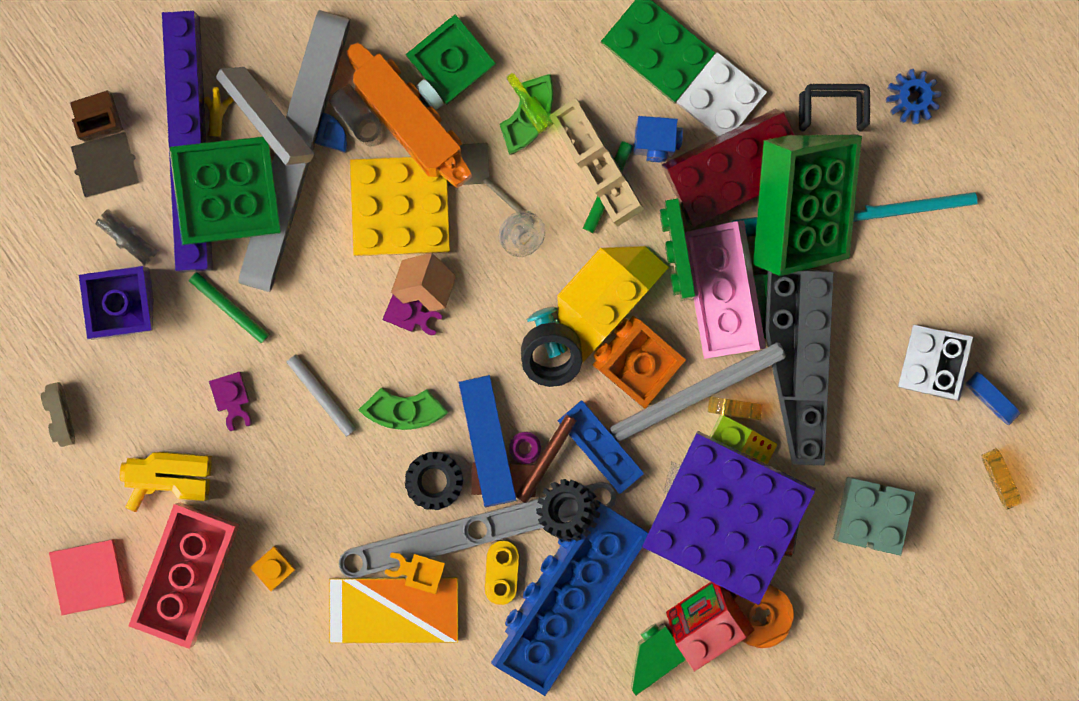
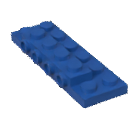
M598 501L600 507L595 508L596 511L600 512V518H593L597 525L595 529L589 526L588 530L591 534L587 537L581 534L582 540L579 541L572 539L571 542L559 539L558 544L561 546L556 554L545 558L541 565V572L543 573L537 583L531 582L523 593L524 603L519 610L514 609L507 616L505 622L507 629L505 632L508 634V637L491 661L496 668L546 696L642 549L648 535L647 531Z

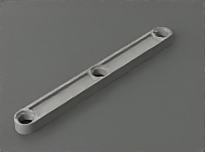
M597 482L585 486L592 492L597 488H606L611 494L610 502L606 506L611 508L615 504L616 493L609 484ZM534 499L527 503L511 505L350 548L340 556L339 568L345 576L357 578L400 566L398 559L390 557L392 552L400 553L408 562H412L414 554L432 558L544 528L538 521L542 516L536 514V508H542V505L537 503L538 499ZM567 499L561 505L558 515L562 522L570 521L576 516L578 511L576 500ZM474 521H481L487 527V533L481 539L471 537L468 532L469 525ZM350 554L359 555L363 561L362 568L357 572H351L345 567V558Z

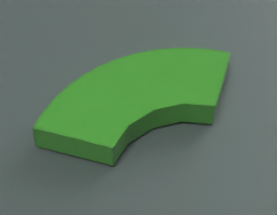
M550 74L520 83L521 99L517 110L509 119L499 124L509 155L524 149L532 143L545 127L553 104V83Z
M380 388L358 409L371 421L387 428L411 430L428 426L449 413L427 389L416 396L403 398L391 395L383 388Z

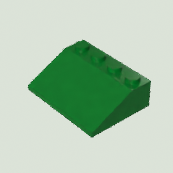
M790 135L764 140L753 265L778 276H783L850 258L862 142L861 135Z

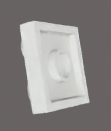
M716 52L676 104L716 136H721L739 127L766 94V91Z

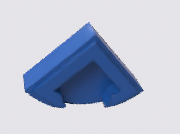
M323 113L315 144L346 153L347 137L343 127L334 117Z

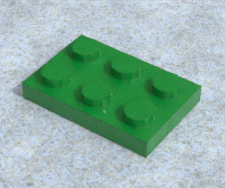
M635 0L601 40V44L674 104L716 54L652 0Z

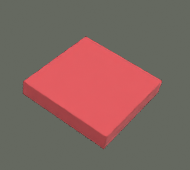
M114 539L49 552L61 616L126 602Z

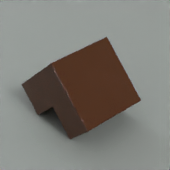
M107 90L70 102L74 115L72 122L77 138L85 143L124 131L113 95L110 91Z

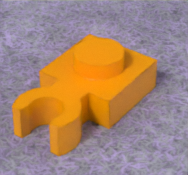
M397 552L390 553L391 558L399 560L400 568L397 571L386 569V575L390 577L405 575L407 576L406 586L436 595L445 566L444 562L414 554L412 562H408L402 554Z

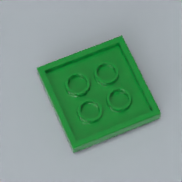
M264 137L173 146L169 148L182 245L281 233L269 144Z
M679 199L665 200V208L660 209L659 214L662 232L669 231L670 241L665 242L668 264L674 263L676 273L671 274L670 277L673 296L680 295L681 301L692 300L695 297Z

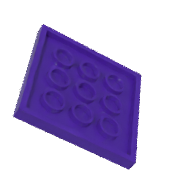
M697 431L642 547L759 605L816 488Z

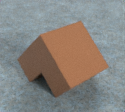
M433 253L404 259L401 261L391 293L403 304L419 300L430 312L445 309L456 275Z

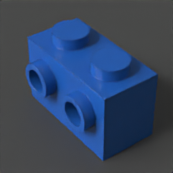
M638 116L635 127L633 155L647 156L646 161L658 163L666 162L667 157L672 158L675 150H680L682 146L683 128L677 127L678 119Z

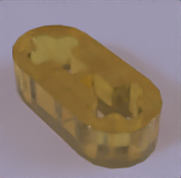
M709 396L707 412L761 420L763 404Z
M995 448L982 454L983 464L1003 507L1009 510L1022 504L1019 491L1000 451Z

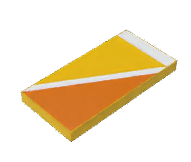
M441 577L436 595L406 586L407 578H329V643H458V577Z

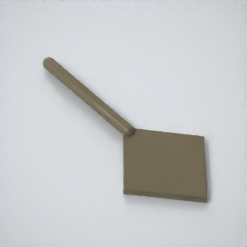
M488 143L462 144L460 146L462 159L472 173V177L463 185L486 184L524 220L531 223L533 221L532 217L489 179Z

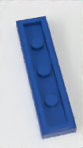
M490 375L460 381L458 383L484 507L487 508L517 501Z

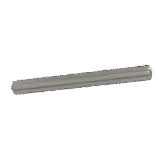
M775 343L611 426V434L617 442H620L783 360L786 357L785 351L780 343Z

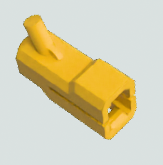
M153 452L147 458H127L126 462L121 463L120 481L125 483V487L134 488L125 507L133 512H137L145 495L153 494L156 490L172 491L178 499L207 501L209 499L211 479L163 476L160 473L201 477L211 476L212 456Z

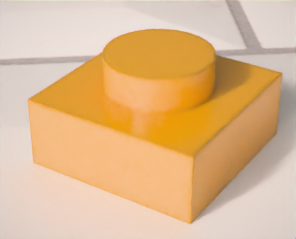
M273 546L250 567L270 591L274 590L296 570L276 546Z

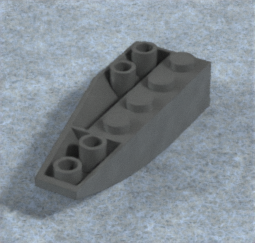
M806 269L783 276H778L768 271L765 336L768 347L775 343H780L786 354L783 360L772 365L791 462L797 465H825L834 273L830 270Z

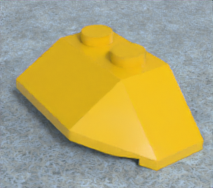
M646 246L600 248L557 295L559 324L566 325L575 331L579 337L583 362L669 268Z

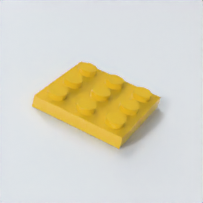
M412 157L350 159L354 256L450 252L447 179L442 175L428 177Z

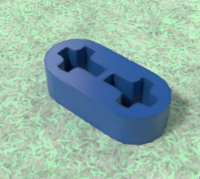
M976 372L965 383L1005 424L1010 425L1021 414L979 372Z

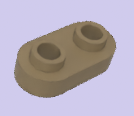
M60 382L48 384L45 386V392L41 393V401L44 410L50 412L52 423L48 425L51 440L53 443L58 442L60 447L75 444V433L64 389Z

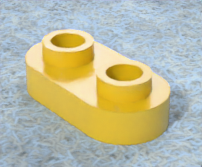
M507 540L494 542L487 552L485 594L492 603L497 605H505L511 602L517 591L519 552L517 547ZM500 551L507 552L509 555L508 561L505 563L499 562L496 557L497 553ZM496 584H505L507 587L506 593L503 595L497 594L494 590Z

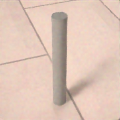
M297 354L291 357L287 364L343 434L347 437L355 431L354 425Z

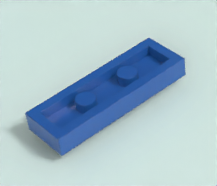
M582 400L557 420L561 424L566 414L577 420L569 435L619 494L644 474Z

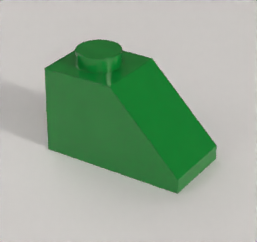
M655 623L640 634L643 639L638 641L631 689L635 696L686 660L676 646L673 635L664 623L659 627Z

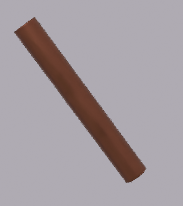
M567 414L565 415L516 495L519 500L524 503L528 502L577 420Z

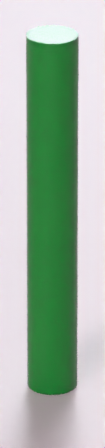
M623 141L614 157L622 171L633 149L632 145ZM598 196L582 228L592 234L595 233L605 210Z
M198 272L194 273L189 279L193 286L262 344L270 335Z

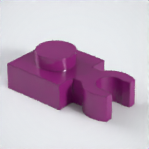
M392 294L382 320L410 332H413L415 325L418 324L426 334L436 335V331L428 328L427 321L431 317L442 320L443 316L436 311L422 312L423 304L419 300L403 304Z
M241 372L210 380L209 384L218 412L226 409L228 411L226 418L228 430H235L233 421L237 416H241L244 419L245 425L250 426L252 424L251 416L242 408V405L249 403L250 400Z

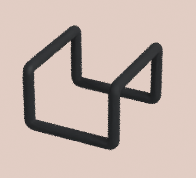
M809 84L806 86L805 91L799 94V130L802 132L811 125V97H856L857 130L861 132L870 125V87L867 84ZM811 90H864V122H863V95H862V93H861L860 91H811Z

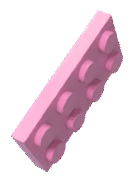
M735 221L684 232L695 292L694 303L704 359L765 349L766 345L744 221Z

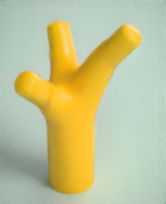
M218 87L213 88V100L211 101L207 96L204 98V102L208 106L210 113L208 136L221 137L224 113L234 100L229 96L221 103Z

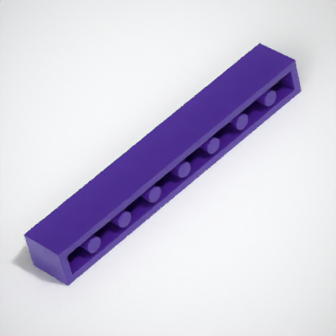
M195 11L162 12L169 148L206 143L200 16ZM169 152L175 271L181 273L213 271L212 242L182 245Z

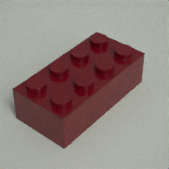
M773 109L661 164L676 198L679 199L680 207L688 223L695 227L759 195L764 140L794 135L783 111Z

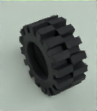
M439 452L425 453L417 457L409 465L405 474V488L409 498L417 506H421L426 510H441L450 506L460 495L463 486V473L458 463L449 455ZM432 468L441 470L447 479L444 490L436 494L427 492L422 486L423 474Z
M561 479L560 484L557 482L550 484L552 487L551 491L547 488L543 490L542 493L546 495V498L544 500L539 497L537 503L541 504L542 508H536V514L542 516L538 521L539 524L544 526L543 529L546 532L568 542H571L572 539L575 541L582 540L581 534L586 537L591 534L588 528L591 526L595 529L597 523L593 521V518H600V512L595 510V508L600 507V504L594 499L596 495L589 488L571 479L570 481ZM567 499H575L578 503L576 516L569 522H562L558 515L561 505Z

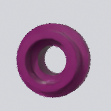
M521 432L512 438L509 451L512 458L518 463L529 464L539 457L541 443L534 434ZM522 442H529L532 449L528 454L520 452L519 445Z

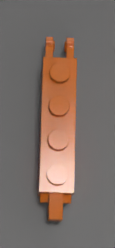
M358 42L351 45L349 50H347L349 63H351L355 70L353 77L355 91L428 177L442 175L456 188L467 182L472 177V173L462 159L460 148L462 142L451 129L446 132L440 125L442 119L432 106L426 108L419 100L422 97L420 92L411 82L405 84L399 77L401 71L392 59L385 60L380 53L373 57L367 48L365 49Z

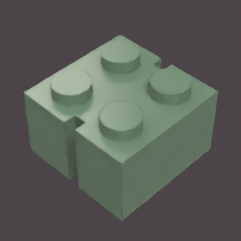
M847 477L833 539L838 542L864 548L869 547L873 550L901 556L915 492L882 484L880 487V484Z

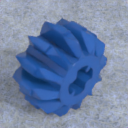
M910 69L907 72V78L899 73L895 77L898 85L890 83L887 87L890 92L896 94L886 97L887 103H896L897 105L890 110V113L894 115L899 111L903 112L900 117V122L902 123L906 122L909 115H911V121L914 125L920 122V115L925 120L932 118L929 109L936 111L940 107L932 99L939 98L942 95L941 91L931 90L937 84V80L933 79L926 83V71H922L918 79L914 69ZM909 90H911V93L915 91L919 93L920 97L917 98L918 104H916V101L912 103L908 101Z

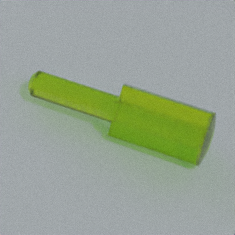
M515 73L508 75V82L523 102L521 108L538 131V134L551 128L554 122H552L535 96L530 97Z

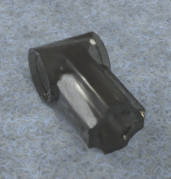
M350 84L339 89L328 100L362 144L372 147L379 145L384 140L385 127L382 122L374 115ZM367 123H375L377 125L375 135L370 138L363 137L361 132L363 126Z

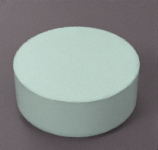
M423 79L415 86L422 96L420 100L426 107L432 106L437 110L443 105V101L438 93L426 80Z

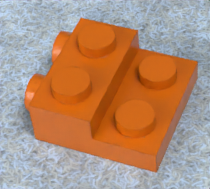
M632 316L630 320L625 318L616 326L614 331L616 336L609 345L604 343L594 353L596 360L592 365L641 407L646 409L686 359L641 320Z

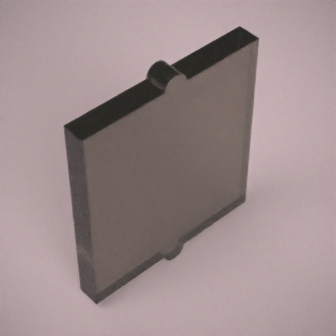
M126 132L71 146L77 168L74 173L79 176L85 198L139 183L134 165L136 156L131 154Z

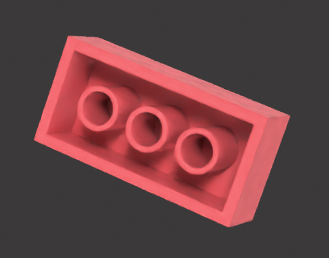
M181 502L175 503L128 626L188 649L193 647L197 641L240 524Z

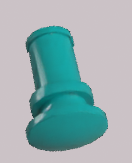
M547 307L531 314L527 318V322L534 321L536 327L545 323L559 324L558 319H554L552 313L557 311V308ZM544 343L548 358L561 355L560 352L565 353L568 351L567 347L561 343Z

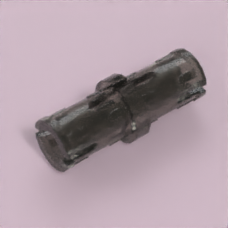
M109 209L101 215L103 217L102 220L99 218L96 221L95 225L116 241L117 247L120 249L125 248L143 266H146L152 260L151 256L155 257L158 250L154 249L137 235V230L133 226L128 227L111 213Z

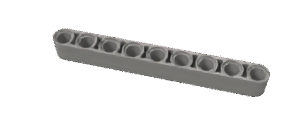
M319 10L315 17L286 115V119L312 151L315 147L316 136L323 113H325L350 27L349 18ZM275 153L272 172L281 233L250 237L239 275V284L271 292L310 162L285 165Z

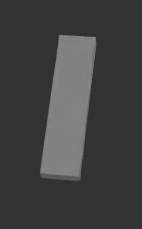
M245 67L222 68L219 70L216 76L217 80L285 165L308 163L312 160L314 152Z

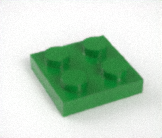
M456 14L405 54L446 105L496 66L493 59Z

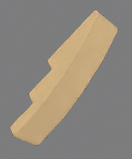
M574 98L550 114V118L575 162L582 169L595 194L602 201L613 223L618 227L645 210L579 101Z

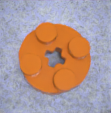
M769 584L759 605L736 594L734 597L735 602L755 630L742 640L744 643L757 648H770L786 638L792 626L794 611L789 598L784 592ZM761 607L762 610L768 609L770 612L766 616L767 622L765 624H761L759 620L753 621L752 616L756 614L755 609Z

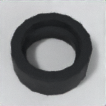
M558 323L540 324L531 329L524 337L521 346L523 371L530 380L538 385L547 387L562 386L572 381L580 372L583 362L581 342L575 331L566 325ZM556 342L568 347L571 356L566 363L558 367H545L536 363L533 360L532 354L538 346L544 343Z

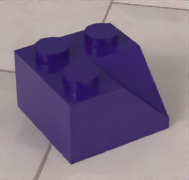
M138 266L79 275L87 339L112 338L153 330L154 298L150 268Z

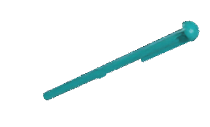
M976 192L880 206L865 205L866 210L854 211L853 222L977 205ZM757 217L731 221H744L747 237L756 235Z

